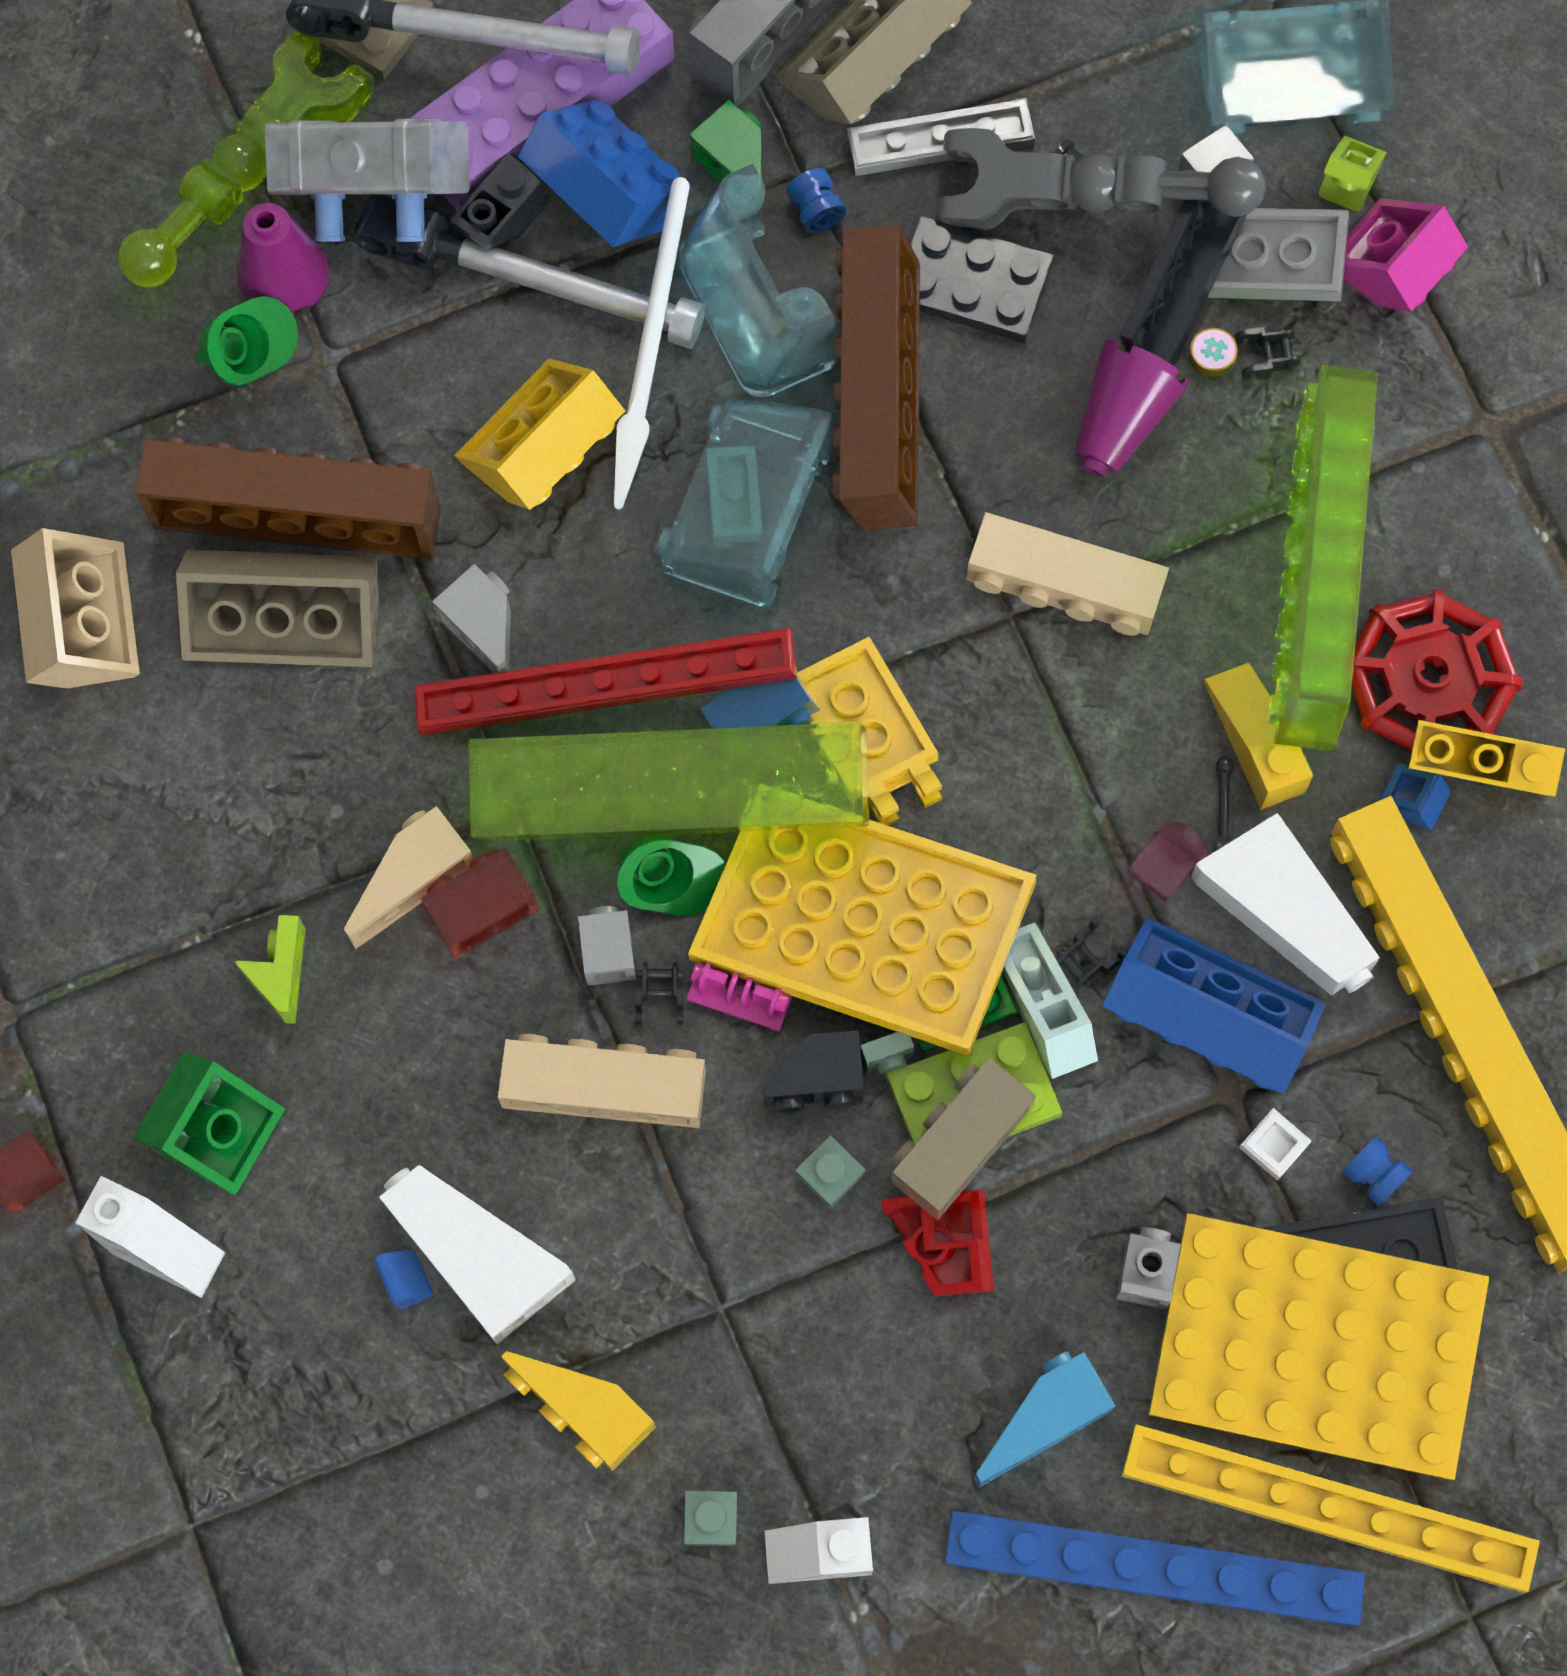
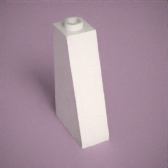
M1278 813L1196 863L1191 878L1199 888L1331 996L1344 987L1348 993H1352L1374 977L1370 971L1380 957Z
M418 1165L411 1172L408 1168L402 1169L385 1183L384 1188L386 1192L379 1197L385 1207L496 1344L500 1343L576 1281L573 1272L561 1260L422 1166Z
M103 1176L99 1178L75 1222L113 1255L202 1298L225 1255L223 1250L148 1198Z

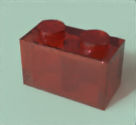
M506 848L497 854L494 851H490L480 855L470 863L468 871L454 879L452 876H446L437 880L427 889L428 894L420 898L426 913L454 959L539 910L534 893Z

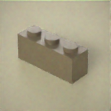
M988 1058L980 1069L972 1064L955 1085V1088L960 1093L948 1107L943 1102H940L923 1123V1126L928 1131L916 1145L908 1140L890 1162L895 1167V1170L892 1172L891 1183L936 1220L940 1219L1034 1106L1036 1095L991 1058Z

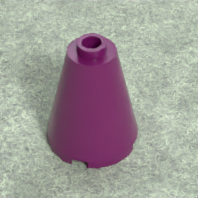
M258 204L245 215L236 278L239 289L246 300L261 296L276 298L285 304L293 315H295L294 311L302 309L307 305L310 308L316 304L326 290L329 278L328 262L321 246L285 209L277 204Z
M1106 340L1100 350L1075 454L1082 459L1079 466L1085 471L1104 478L1107 472L1111 474L1119 472L1185 393L1189 383L1187 377L1177 381L1176 377L1180 371L1176 367L1142 348L1133 345L1129 353L1117 350L1121 342L1117 340Z

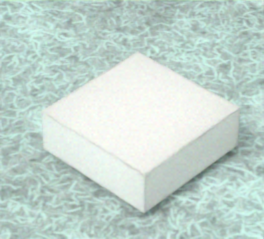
M1273 1108L1239 1148L1278 1181L1308 1147L1311 1140Z

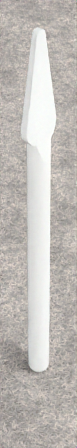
M677 177L671 184L627 414L623 415L617 424L614 507L617 510H621L624 506L650 433V426L645 416L689 193V182L683 177Z

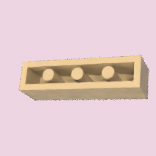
M985 512L968 563L966 580L973 582L978 589L987 593L998 594L1003 591L1019 596L1022 602L1033 607L1043 608L1049 605L1065 610L1068 616L1079 621L1089 622L1095 619L1111 624L1115 631L1125 635L1134 636L1141 633L1148 636L1169 567Z
M521 1034L518 1040L505 1039L498 1099L502 1108L691 1128L700 1127L706 1066L705 1059H697L695 1052L683 1049H669L666 1055L648 1054L647 1048L634 1044H620L617 1046V1050L598 1049L596 1042L584 1039L568 1040V1045L549 1044L548 1038L535 1034Z

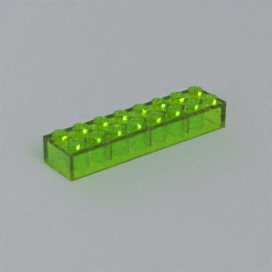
M1321 364L1316 383L1307 382L1303 409L1299 410L1296 437H1300V445L1295 450L1292 476L1296 477V486L1291 490L1288 516L1293 517L1292 528H1288L1284 548V557H1289L1288 569H1284L1280 589V598H1285L1284 610H1280L1276 630V639H1280L1281 642L1280 651L1275 654L1272 671V681H1276L1277 684L1275 695L1272 694L1268 712V724L1276 725L1275 744L1333 752L1350 706L1378 372Z
M860 722L469 739L471 838L482 842L869 826L866 728Z

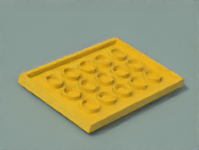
M760 784L689 950V960L705 965L707 962L712 963V969L730 975L737 972L741 979L747 980L748 977L753 978V983L774 990L776 987L781 988L782 992L788 993L791 996L969 1056L1035 887L1036 875Z
M1186 1214L1172 1289V1299L1168 1306L1148 1411L1149 1416L1455 1480L1489 1276L1194 1214Z

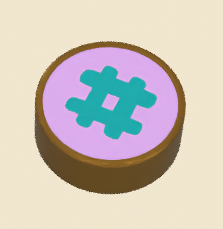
M1219 328L1202 330L1194 337L1189 351L1190 363L1203 376H1223L1232 369L1235 363L1237 344L1235 339L1225 330Z

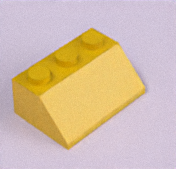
M548 358L454 456L462 465L508 503L531 510L550 496L552 487L565 473L573 471L582 463L584 454L596 441L605 438L612 432L615 427V421L625 410L594 370Z

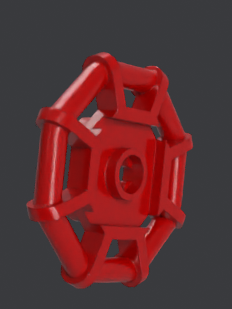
M1433 589L1431 594L1385 606L1376 604L1369 609L1370 617L1350 653L1341 659V671L1347 674L1362 719L1359 725L1365 732L1372 730L1412 751L1416 732L1387 717L1393 710L1398 709L1407 719L1431 723L1460 716L1468 725V727L1462 729L1495 735L1494 732L1515 693L1522 690L1523 681L1520 676H1517L1501 631L1502 622L1497 617L1490 619L1446 596L1444 590ZM1430 614V623L1404 629L1399 621ZM1443 616L1475 633L1468 637L1462 633L1458 636L1448 631L1450 627L1443 624ZM1386 632L1393 639L1394 643L1385 659L1369 657L1382 633ZM1484 642L1495 672L1485 671L1476 647ZM1425 663H1431L1434 669H1443L1445 674L1440 676L1438 683H1431L1421 676L1425 669ZM1367 673L1381 675L1388 699L1379 706L1374 697ZM1480 687L1493 688L1495 691L1482 715H1480L1471 703Z

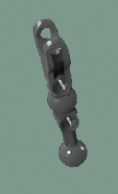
M951 129L944 135V150L957 162L977 165L979 175L975 185L968 192L954 196H944L939 200L936 220L967 230L984 231L999 225L1009 213L1015 210H1075L1076 205H1078L1083 210L1099 213L1110 210L1117 205L1120 211L1153 213L1162 210L1163 199L1209 200L1212 206L1220 213L1239 217L1250 214L1261 204L1267 188L1266 178L1260 166L1250 159L1239 156L1222 160L1211 172L1165 171L1166 161L1153 156H1119L1117 161L1111 156L1094 153L1083 156L1077 161L1074 155L1011 151L1006 147L1003 140L989 129Z

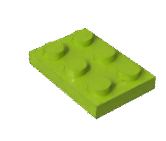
M1026 1022L975 1040L969 1056L948 1050L886 1074V1079L910 1140L915 1145L928 1131L923 1126V1123L940 1102H943L948 1107L960 1093L955 1088V1085L972 1064L980 1069L988 1058H991L1036 1095L1034 1106L1009 1136L1062 1116V1110Z

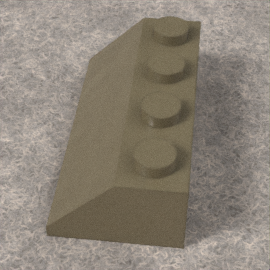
M850 0L775 77L779 83L825 120L846 124L856 123L870 112V105L882 93L893 89L900 82V75L912 63L921 60L930 52V45L942 33L951 30L960 22V15L972 2L971 0Z
M186 550L176 571L182 660L350 667L373 666L379 602L377 556Z

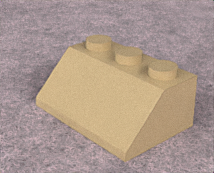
M42 528L11 549L26 683L73 688L134 678L140 674L123 542Z

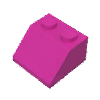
M1380 198L1347 236L1343 280L1380 307L1412 312L1415 307L1423 303L1427 294L1437 282L1452 270L1455 262L1468 246L1445 206Z

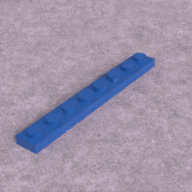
M952 1511L945 1565L1353 1627L1360 1626L1365 1573L958 1511Z

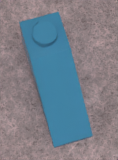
M1067 1351L1042 1365L1045 1374L1039 1377L976 1473L974 1481L978 1488L1113 1411L1116 1406L1084 1352L1072 1358Z

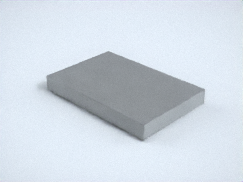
M1254 209L1250 214H1247L1208 298L1341 301L1349 211L1330 209Z

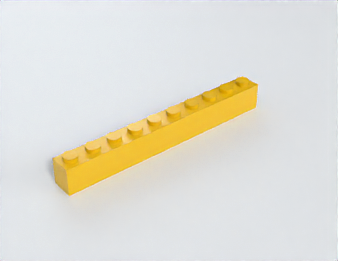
M1389 796L1339 818L1331 832L1333 836L1330 838L1331 848L1341 864L1347 863L1355 878L1352 881V887L1359 903L1364 908L1369 906L1377 921L1374 925L1375 933L1381 946L1386 951L1392 950L1400 966L1397 968V975L1402 987L1407 994L1411 995L1414 993L1422 1009L1419 1012V1016L1424 1030L1431 1039L1437 1038L1445 1053L1442 1056V1062L1449 1078L1454 1083L1460 1082L1468 1098L1465 1101V1107L1471 1121L1477 1128L1483 1127L1491 1142V1145L1488 1146V1151L1493 1164L1500 1173L1506 1172L1515 1189L1511 1192L1515 1207L1524 1219L1530 1218L1538 1234L1535 1237V1243L1541 1257L1548 1265L1553 1263L1559 1274L1567 1270V1131L1392 796Z

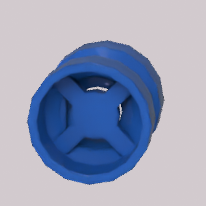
M824 168L810 169L801 173L786 188V194L795 207H800V221L808 233H819L830 229L844 218L847 211L841 197L833 194L831 191L833 182Z
M1376 1136L1344 1168L1342 1173L1352 1182H1360L1363 1186L1367 1183L1370 1186L1367 1189L1368 1197L1380 1207L1414 1171L1404 1161L1390 1162L1391 1156L1388 1154V1146Z

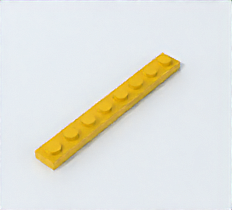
M1137 1424L1133 1429L1121 1475L1125 1478L1521 1593L1529 1592L1540 1543L1539 1540Z

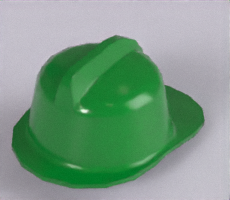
M261 296L249 299L222 312L204 327L200 336V353L195 358L197 362L205 363L208 369L228 384L240 386L251 383L279 369L290 360L298 340L296 319L290 309L276 298Z
M661 834L645 835L632 843L628 849H621L619 854L621 866L618 870L616 885L620 897L629 906L678 916H694L707 910L726 863L714 850L704 846L675 841Z

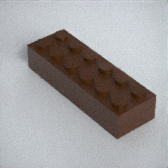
M898 224L843 230V247L836 250V266L839 276H842V291L836 293L835 308L838 319L842 320L841 336H836L835 356L837 363L841 365V380L835 381L834 398L837 409L841 410L840 425H836L833 432L835 451L837 454H840V470L833 473L834 495L836 499H840L846 507L848 515H852L862 530L918 526L920 261Z
M164 437L161 441L145 439L135 492L153 529L430 560H433L441 511L432 472L425 470V468L417 464L400 463L397 467L378 465L375 461L367 458H352L350 462L331 460L326 455L314 452L304 453L302 456L284 455L279 450L268 447H260L255 449V451L237 450L232 445L222 442H212L208 446L192 445L185 440L175 437Z

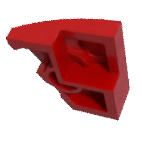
M972 1190L961 1192L939 1220H936L908 1196L881 1199L884 1213L891 1216L905 1240L902 1243L910 1256L918 1261L923 1270V1278L934 1296L994 1292L984 1191Z

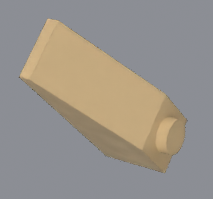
M437 806L429 812L422 810L410 816L403 823V830L397 833L344 927V931L355 949L475 865L470 849Z

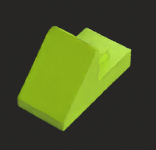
M1344 135L1328 160L1324 170L1326 175L1320 187L1319 196L1347 209L1359 212L1363 207L1387 152Z
M279 915L277 930H270L267 944L268 959H274V963L235 961V964L243 976L285 1023L295 1024L306 929L299 916Z

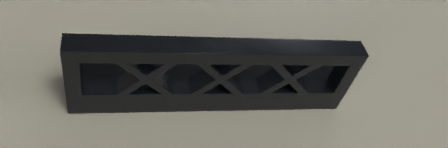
M1184 200L1119 334L1126 353H1129L1134 345L1175 366L1247 215L1232 217L1222 214L1212 206L1209 200Z

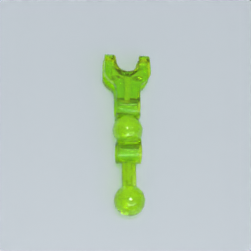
M298 31L294 32L274 52L272 65L275 75L274 82L249 108L242 120L235 125L237 134H229L218 141L212 151L211 160L208 157H204L200 164L194 166L184 176L178 189V197L183 202L156 230L152 228L139 229L125 237L119 248L118 257L122 273L131 283L143 288L159 287L170 280L177 266L178 254L176 249L206 218L218 225L225 222L233 214L238 204L244 201L242 192L251 191L262 184L266 176V124L290 123V121L351 122L373 95L374 76L358 65L349 66L335 77L322 78L312 74L321 60L322 52L319 37L305 35Z

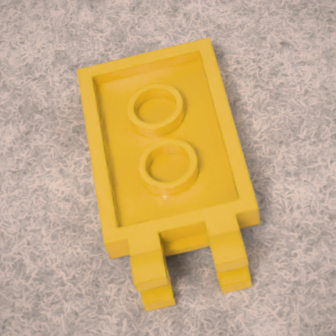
M870 637L797 672L798 677L820 708L818 712L811 715L813 721L809 728L852 803L866 797L877 822L891 826L899 822V817L896 813L899 811V807L890 792L912 782L924 808L942 800L939 792L942 789V785L929 766L938 761V752Z

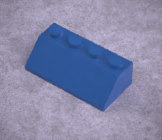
M1149 917L1146 918L1124 958L1103 1003V1007L1113 1011L1123 1021L1138 1023L1158 1033L1162 1039L1171 1044L1183 1045L1203 1055L1210 1063L1216 1066L1228 1067L1249 1077L1257 1086L1273 1089L1282 1094L1285 1093L1308 1048L1326 1005L1324 1001Z

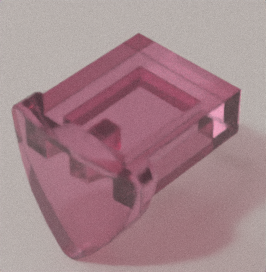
M1175 821L1165 822L1154 832L1156 837L1132 863L1127 872L1165 903L1192 873L1196 863L1207 857L1204 845L1196 831L1188 824Z

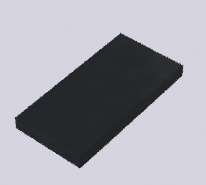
M1442 1197L1260 1228L1458 1270Z

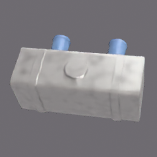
M396 119L394 122L290 121V123H268L265 126L267 191L270 195H311V199H314L315 241H345V236H343L342 199H346L345 194H392V199H396V242L426 241L424 198H427V194L468 193L469 191L468 125L465 121H442L440 119Z

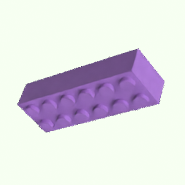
M573 0L541 23L609 34L613 25L638 28L641 36V48L638 65L633 75L608 72L605 62L506 48L410 118L465 121L467 123L468 193L443 194L457 211L507 153L526 165L518 158V155L541 113L596 98L611 107L675 60L673 31L644 0Z

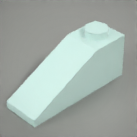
M1035 922L1019 928L1002 972L1019 1007L1021 1017L1026 1022L1037 1052L1051 1078H1056L1097 1062L1098 1058L1091 1021Z

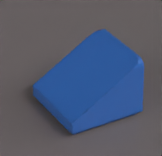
M1398 763L1380 800L1392 796L1403 819L1432 830L1449 797V786L1440 774L1410 769L1408 765Z
M414 1251L382 1253L375 1256V1265L391 1302L397 1309L403 1310L433 1295L430 1283Z

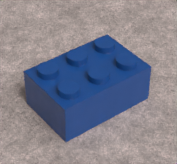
M597 98L541 113L518 155L520 160L612 247L662 232L671 184L674 179L680 177L673 165L663 161L647 146L645 139L641 135L631 131L615 116L614 110L609 105L599 101Z

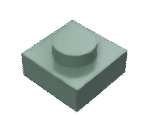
M896 1032L860 1045L861 1061L866 1074L878 1070L879 1075L883 1076L894 1070L906 1067L908 1065L906 1060L913 1058L914 1053L911 1037L907 1034Z
M830 1135L795 1170V1174L831 1209L866 1174V1169Z
M685 1491L684 1544L736 1546L737 1492Z

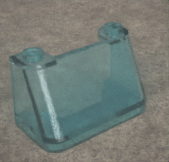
M1389 0L1345 1L1327 5L1249 12L1245 10L1237 11L1230 15L1228 11L1203 13L1194 17L1195 40L1208 127L1220 129L1227 125L1233 134L1246 133L1245 124L1351 114L1354 116V123L1381 121V111L1395 109Z
M750 164L724 177L681 244L679 264L697 302L705 304V318L740 386L752 396L766 397L834 368L835 318L825 299L814 289L800 287L780 295L752 243L755 238L764 235V225L758 216V211L765 201V188L755 166Z
M729 397L726 398L723 405L716 403L707 424V430L711 431V434L672 529L664 528L658 542L657 554L663 556V573L770 609L778 589V585L772 584V580L775 581L780 567L783 568L786 560V548L815 475L819 476L822 464L827 465L833 450L835 414L813 407Z

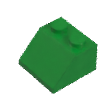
M183 1052L133 1139L171 1163L236 1196L284 1113L285 1108L214 1061Z

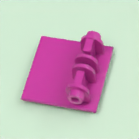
M697 962L691 976L693 983L686 1000L780 1032L793 996L782 992L781 988L778 987L774 990L753 983V978L748 977L747 980L741 979L737 972L730 975L712 969V963L707 962L705 965Z

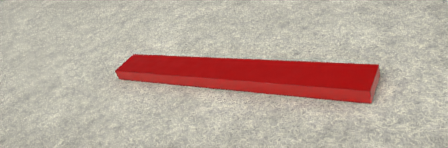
M791 628L415 685L417 731L422 736L798 679L794 635Z

